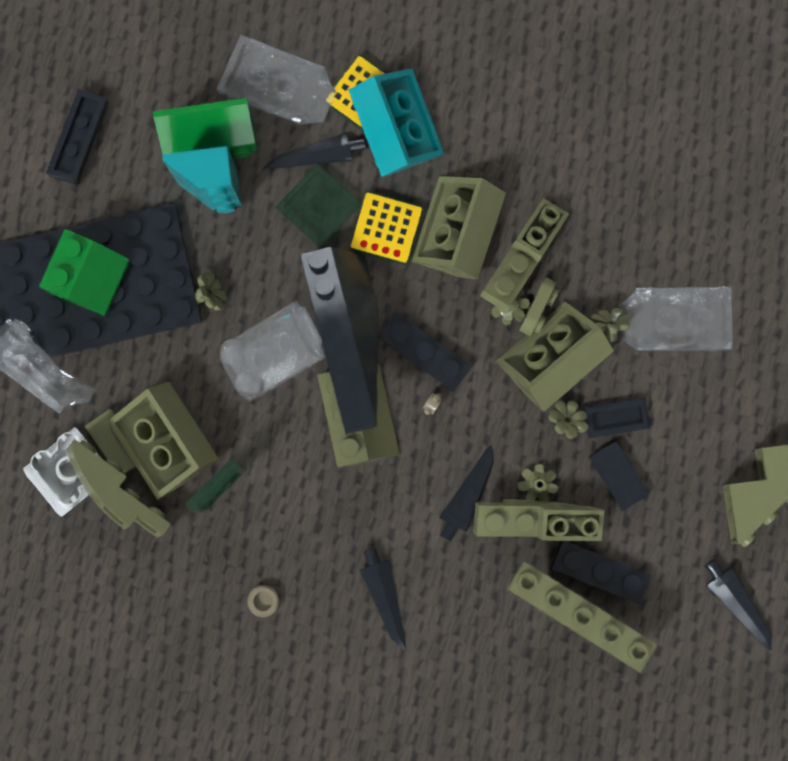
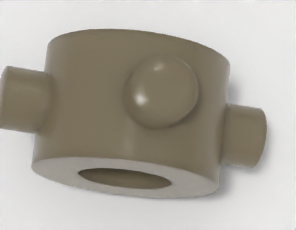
M440 393L431 394L423 406L425 414L429 415L431 413L433 415L443 401Z

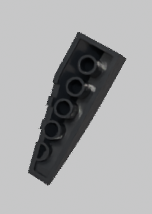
M334 247L300 254L345 435L377 427L379 308L365 256Z

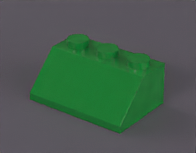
M247 98L153 111L162 154L227 146L230 155L233 154L234 158H246L252 155L251 152L258 151L253 114Z

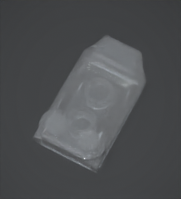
M240 35L216 89L218 94L228 97L229 100L247 98L249 106L300 125L323 123L336 94V90L328 79L325 67Z
M731 287L636 288L628 299L619 304V308L623 310L622 316L630 315L632 317L629 329L619 331L620 341L629 344L636 351L717 352L731 351L733 349Z
M298 302L289 304L236 338L225 341L220 348L221 362L233 386L248 401L261 397L326 356L321 348V336L306 308L300 307Z
M7 320L0 327V369L57 413H60L67 406L88 403L91 400L95 389L59 369L53 360L32 341L31 330L24 322L20 320Z

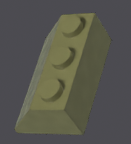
M439 176L411 262L457 277L478 280L506 193L483 178Z
M564 301L546 317L539 333L533 331L531 336L525 335L498 358L496 362L529 400L544 412L614 350L598 325Z
M378 365L377 427L345 435L330 372L317 375L336 463L339 469L399 455L380 365Z
M170 382L147 388L107 421L157 500L197 477L219 460Z

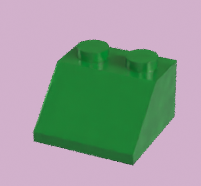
M64 229L39 287L49 294L106 316L130 259L93 240Z

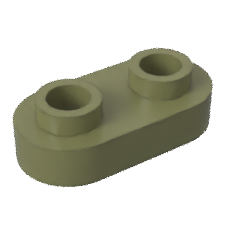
M547 277L544 278L519 332L531 336L533 331L536 333L540 332L546 320V316L541 314L546 305L550 307L553 305L559 292L558 289L554 288L556 285L555 281Z

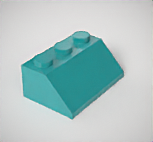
M412 68L373 76L348 90L381 177L398 173L445 155Z
M227 146L162 154L163 162L176 182L211 210L217 209V213H231L235 211V207L242 206L238 170Z

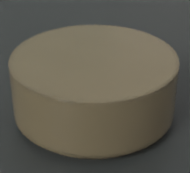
M267 585L254 588L247 600L249 610L258 617H268L275 613L280 602L277 591Z

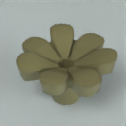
M207 271L197 279L200 287L195 292L197 304L205 301L207 307L214 308L215 311L224 308L222 301L227 300V295L225 291L219 290L221 285L218 278L215 279L214 273Z
M523 289L507 313L495 306L491 310L492 316L497 318L502 315V323L505 325H510L513 318L518 322H522L525 318V313L522 310L530 308L529 299L521 298L524 295Z
M614 308L611 314L607 310H601L598 314L591 315V321L605 332L609 342L616 341L617 331L628 330L632 321L630 315L622 316L623 310L620 308Z
M563 400L556 401L554 405L555 410L550 411L548 418L551 422L556 423L554 429L558 434L565 433L569 439H573L578 436V432L583 433L587 431L588 424L583 422L587 419V415L584 411L576 412L578 403L569 401L565 405Z
M535 464L533 472L529 468H524L521 471V476L525 481L518 483V490L527 491L525 500L535 501L538 498L539 501H549L548 493L556 494L558 492V486L552 483V480L556 478V473L553 470L545 473L543 464ZM538 482H541L540 487H537Z

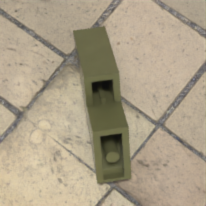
M788 445L755 449L759 480L722 485L731 544H741L743 547L748 546L757 537L755 531L763 523L765 525L770 524L779 515L777 509L785 501L788 503Z
M526 562L522 564L508 587V590L640 673L657 646L654 642Z

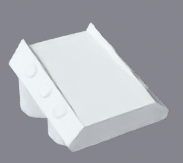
M76 427L58 437L57 441L47 450L39 451L33 455L31 462L23 468L28 479L61 517L89 495L79 481L66 450L74 439L79 443L81 440L87 442Z

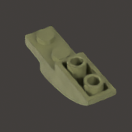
M543 198L480 296L507 313L569 214Z
M74 439L66 449L71 465L79 481L98 507L124 530L130 527L133 522H136L157 538L164 535L171 525L165 520L167 516L156 507L151 506L149 509L140 502L141 497L129 488L123 490L119 487L127 477L121 473L123 469L110 459L104 461L95 454L97 450L88 442L81 440L79 443Z
M503 499L502 502H476L473 533L476 536L538 537L541 541H602L605 510L583 505L536 500Z

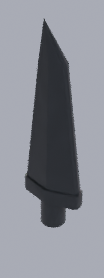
M347 133L340 134V136L277 155L263 169L353 161V152L366 150L364 138L349 141Z
M492 445L485 450L450 503L439 516L440 519L447 522L440 536L450 542L458 528L467 532L470 527L469 524L475 511V504L479 501L494 462Z
M376 548L365 550L363 552L368 566L359 569L361 576L365 580L391 639L405 650L406 641L390 561L388 559L380 562Z
M715 559L711 560L704 566L713 577V580L706 584L710 591H713L761 644L771 651V633L738 578L737 572L733 567L723 571Z

